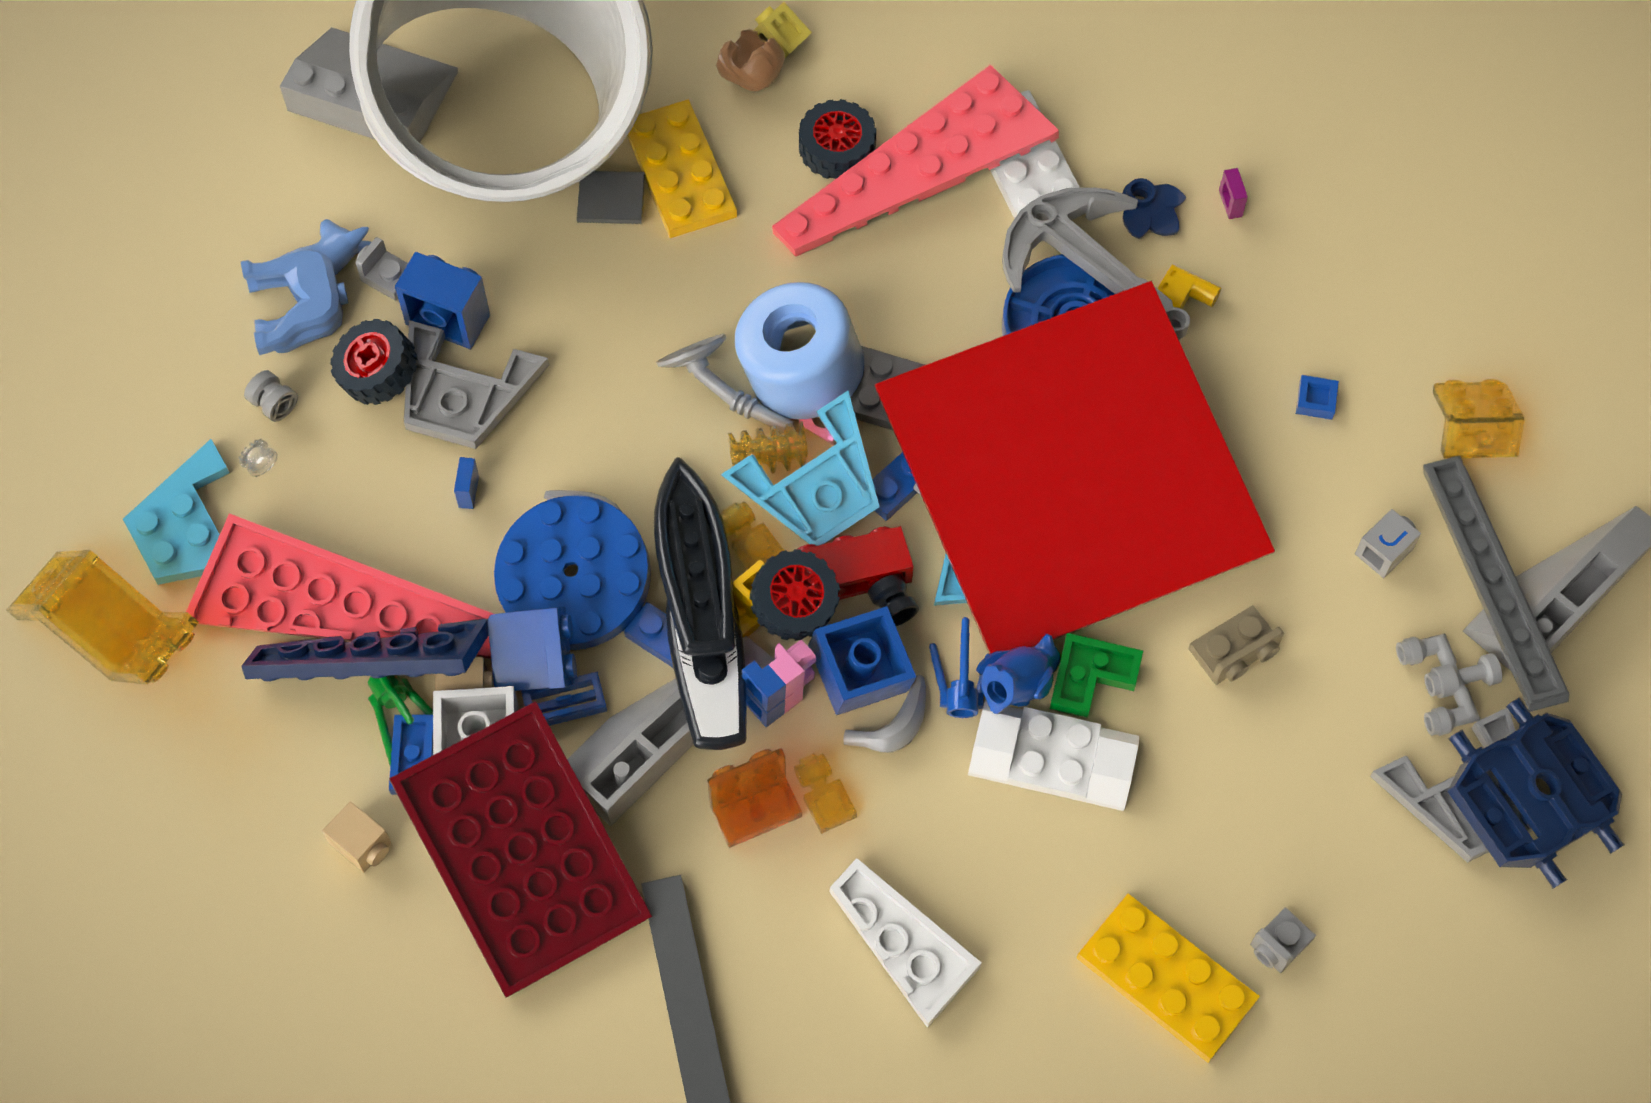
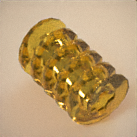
M803 421L800 422L798 432H796L792 423H786L783 435L776 425L771 426L769 437L765 435L762 428H756L753 440L747 430L741 431L739 442L736 441L731 432L727 433L732 467L751 454L755 456L761 467L763 464H766L771 474L776 473L778 462H782L786 471L791 470L792 460L794 459L797 460L800 467L806 464L808 449Z

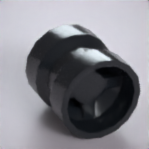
M892 574L880 579L868 590V595L874 605L880 608L888 607L895 626L909 621L919 611L915 599L907 595V585L899 574Z

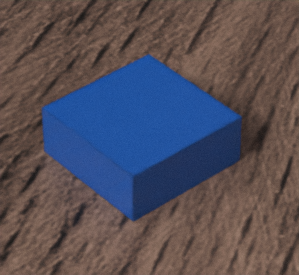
M1302 375L1299 381L1295 414L1332 420L1336 409L1339 381Z
M459 458L454 487L459 508L474 509L479 481L475 458Z

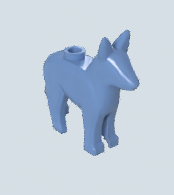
M325 219L320 224L321 239L319 242L297 248L294 251L263 263H252L249 260L241 261L244 279L247 280L249 293L270 288L288 287L297 301V304L285 316L277 320H254L256 330L254 337L259 355L272 351L288 353L306 343L332 335L342 325V305L349 302L344 282L337 283L336 274L363 247L371 244V241H362L369 231L368 227L349 231L336 225L331 220Z

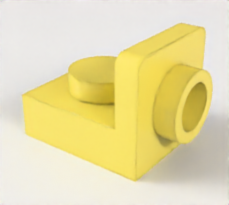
M785 2L775 10L771 6L767 7L755 19L759 25L753 30L757 31L758 35L762 33L768 40L774 38L783 49L785 58L812 33Z

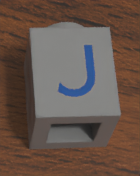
M1391 509L1362 537L1355 555L1384 579L1414 549L1421 532L1416 529V526L1409 518L1400 516Z

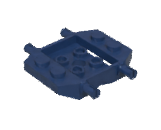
M1519 697L1506 706L1520 725L1518 730L1485 748L1479 747L1478 749L1474 748L1463 729L1448 738L1462 757L1461 761L1463 764L1460 765L1447 792L1499 867L1532 868L1535 866L1541 870L1552 886V889L1568 880L1553 861L1558 856L1556 854L1558 851L1590 832L1598 835L1610 854L1625 845L1610 825L1615 822L1613 817L1619 814L1622 792L1569 719L1550 713H1545L1542 716L1538 714L1533 717ZM1490 770L1493 772L1498 780L1499 788L1509 795L1521 812L1523 822L1534 831L1538 837L1537 839L1533 840L1486 772ZM1536 778L1542 779L1548 784L1550 795L1542 793L1537 788Z

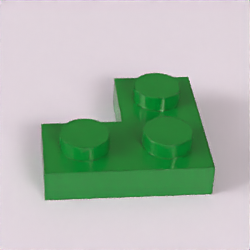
M1067 633L1049 709L1088 718L1096 683L1134 691L1143 650Z

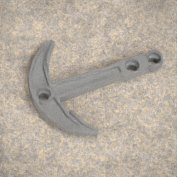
M1065 188L1042 195L1031 201L1019 211L1006 233L1002 265L1007 282L1013 292H1021V279L1030 261L1031 251L1041 241L1050 244L1115 294L1148 282L1146 279L1137 277L1072 221L1085 213L1088 220H1094L1110 213L1136 209L1138 200L1128 195L1102 188ZM1155 287L1173 329L1180 340L1188 332L1190 316L1183 309L1173 307L1172 300Z

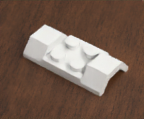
M985 701L968 775L1124 811L1137 756L1139 736L1103 728L1099 723L1028 707L1019 709L1009 706L998 714H994L990 710L988 702Z

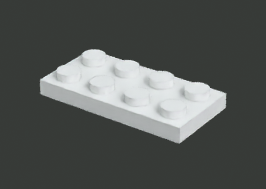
M1030 90L1020 92L1040 111ZM1050 140L1038 144L1031 148V152L1020 156L1018 153L1000 161V166L990 170L1014 219L1021 209L1042 195L1065 188H1080L1056 140L1052 143Z

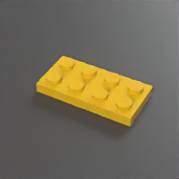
M689 99L639 114L627 137L641 171L644 172L646 183L669 238L736 218L737 209Z
M1129 893L1077 955L1078 960L1207 1063L1210 1062L1260 997Z

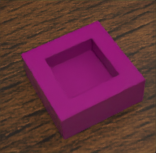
M1238 168L1224 170L1219 193L1228 219L1240 218L1243 216L1248 196Z

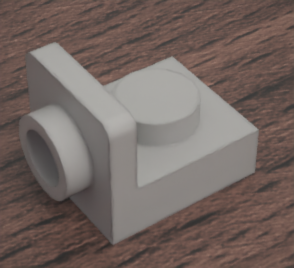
M376 237L369 246L363 247L359 252L356 261L358 273L362 282L397 301L398 296L395 285L408 263L386 251L384 241Z
M1285 907L1264 929L1261 928L1256 933L1250 945L1255 949L1254 954L1262 964L1269 968L1274 967L1282 973L1314 940L1316 935Z

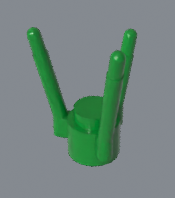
M388 675L383 678L370 677L367 683L373 694L369 696L368 700L375 711L389 765H391L392 740L383 706L387 709L397 707L408 724H412L414 718L404 703L406 695L425 715H433V709L412 688L407 678L401 679L399 675Z

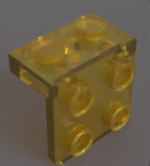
M1486 379L1482 382L1448 380L1445 383L1434 384L1433 395L1445 418L1440 449L1443 458L1459 455L1461 458L1518 457L1524 416L1507 384L1495 379Z

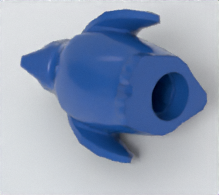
M1046 634L1032 648L1022 646L1012 650L995 651L978 664L976 671L983 675L981 681L982 691L990 710L994 714H998L1010 705L1018 707L1027 706L1030 704V700H1040L1049 694L1053 683V673L1056 671L1061 660L1060 653L1055 647L1051 635Z

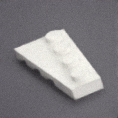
M857 858L830 887L831 895L928 1028L981 968L982 962Z

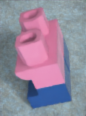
M802 640L787 650L778 643L775 648L774 661L763 669L755 660L742 669V678L746 682V705L766 728L803 700V687L814 679L815 672L811 665L816 662V655Z

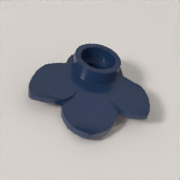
M1143 178L1135 179L1125 186L1122 194L1132 198L1136 196L1144 198L1137 199L1136 209L1124 210L1123 213L1124 226L1132 236L1141 239L1149 229L1161 236H1170L1178 233L1179 220L1174 208L1180 206L1186 200V196L1178 188L1170 184L1153 185L1152 182Z

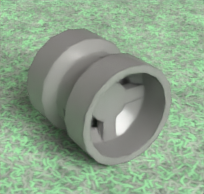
M269 370L256 374L247 384L244 392L245 399L256 407H262L263 414L273 422L280 421L289 415L298 400L297 393L287 385L282 386L279 378Z

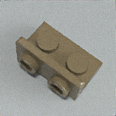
M1252 605L1191 642L1189 651L1214 684L1217 685L1227 678L1230 682L1238 679L1249 669L1248 665L1259 659L1261 662H1265L1276 655L1280 650L1279 644L1284 632L1280 627L1272 630Z

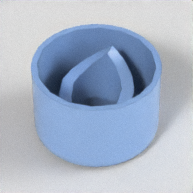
M794 282L776 286L754 299L738 321L735 331L736 353L756 397L764 407L785 418L819 417L816 411L846 391H849L851 397L857 389L864 372L863 350L846 307L827 288L806 282ZM808 324L812 325L816 330L811 341L802 348L790 352L780 351L782 338L786 331Z

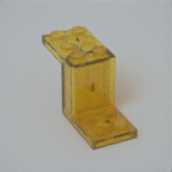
M91 550L56 552L6 609L17 620L40 621L110 681L146 685L150 681L152 683L158 681L165 674L169 667V664L166 662L175 651L180 652L189 645L195 635L192 631L199 624L188 612H162Z

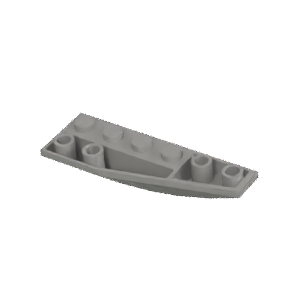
M1633 507L1516 576L1551 653L1651 548V517L1639 507ZM1483 609L1463 632L1488 653H1493L1499 662L1511 671Z
M743 637L745 667L755 660L763 669L774 661L769 654L749 637ZM676 678L610 717L567 759L596 814L610 826L693 745Z

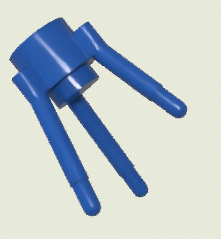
M968 617L962 618L960 680L952 681L951 688L947 687L936 644L931 643L929 645L940 692V707L947 708V715L955 718L977 716L978 709H983L984 693L981 687L983 675L979 676L977 688H974V682L969 680L970 621Z

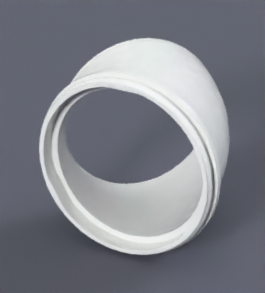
M356 0L350 26L349 54L353 81L366 124L381 148L396 163L420 180L447 192L483 201L512 202L544 197L581 181L609 159L623 143L642 109L648 90L652 67V37L648 13L643 0ZM455 8H478L514 15L545 29L564 43L577 56L588 72L596 91L599 107L598 123L590 135L576 149L562 159L545 167L516 174H487L471 171L441 159L426 149L405 129L395 115L383 89L378 70L377 50L398 28L415 18L429 13Z

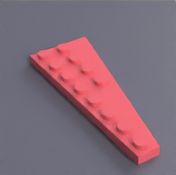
M989 65L772 226L773 234L796 257L832 241L833 236L852 227L859 229L868 225V220L886 212L889 215L899 211V206L917 198L919 201H922L966 181V177L985 168L989 170L1000 166V161L1018 153L1020 156L1031 152V148L1047 140H1050L1052 143L1059 138V129L995 68Z
M229 513L183 618L194 624L312 638L341 636L344 641L351 642L353 639L363 636L364 633L379 631L380 638H386L400 634L403 628L417 627L418 634L437 632L439 624L479 619L488 620L489 616L493 613ZM489 636L476 657L491 659Z

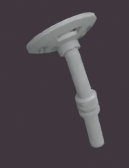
M719 334L689 345L656 362L658 367L665 368L686 366L689 373L693 372L695 378L730 405L731 411L737 410V414H744V417L747 419L753 417L786 435H789L793 429V421L758 404L759 400L757 398L751 400V395L746 394L744 396V392L741 390L736 392L706 367L709 365L707 357L722 345L726 339L725 334Z

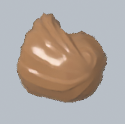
M751 29L742 30L740 38L735 43L730 40L723 44L718 55L716 67L718 73L724 79L747 90L759 91L769 87L778 77L785 59V53L774 38H770L765 42L759 37L757 31H752Z

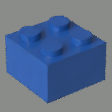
M415 251L395 285L405 325L409 326L410 320L442 329L445 333V340L470 350L490 317L482 276H479L477 272L470 268H458L450 265L436 255L426 256Z
M887 606L817 628L813 632L808 647L816 655L815 664L836 716L906 693L916 679V674Z

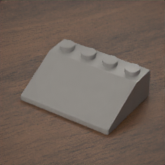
M331 27L295 58L281 82L280 89L287 111L375 139L366 124L353 81L349 54L350 33ZM382 44L377 50V62L386 97L402 125L420 143L456 77L458 68Z

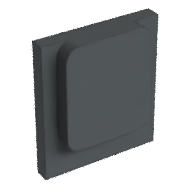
M594 171L579 181L577 223L642 224L644 172Z

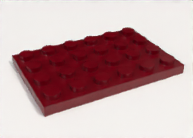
M536 701L389 778L505 998L652 917Z

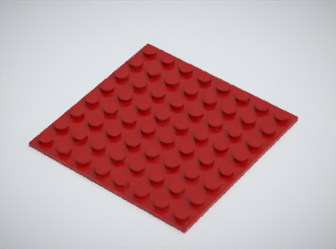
M1152 280L875 384L876 391L989 655L995 651L1012 650L1022 646L1032 648L1046 634L1051 635L1053 640L1065 636L1067 633L1075 632L1275 552Z

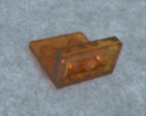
M782 748L775 751L770 749L759 751L749 759V762L734 767V765L724 766L716 770L712 777L707 780L710 808L729 848L802 817V810L786 779L785 754Z

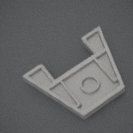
M409 320L408 339L415 347L414 351L417 353L418 360H416V372L412 375L413 379L410 384L406 385L405 428L412 432L477 449L549 366L548 358L513 349L501 379L435 361L445 340L444 331Z
M1508 708L1477 721L1471 728L1484 748L1515 732ZM1408 756L1399 758L1372 772L1370 777L1467 863L1489 853L1447 792L1454 777L1428 789ZM1491 770L1486 772L1528 833L1532 832L1533 830L1523 822L1521 812L1509 795L1499 788L1498 780Z

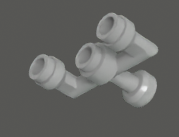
M1445 633L1424 639L1410 637L1396 644V653L1402 665L1422 663L1425 657L1437 654L1441 666L1432 668L1430 673L1425 674L1426 689L1432 697L1437 695L1439 698H1445L1453 695L1457 703V708L1447 709L1445 707H1438L1424 714V723L1431 736L1449 734L1454 727L1480 720L1470 692L1464 684L1482 680L1491 686L1502 682V669L1499 660L1493 653L1480 656L1477 665L1458 670L1456 658Z

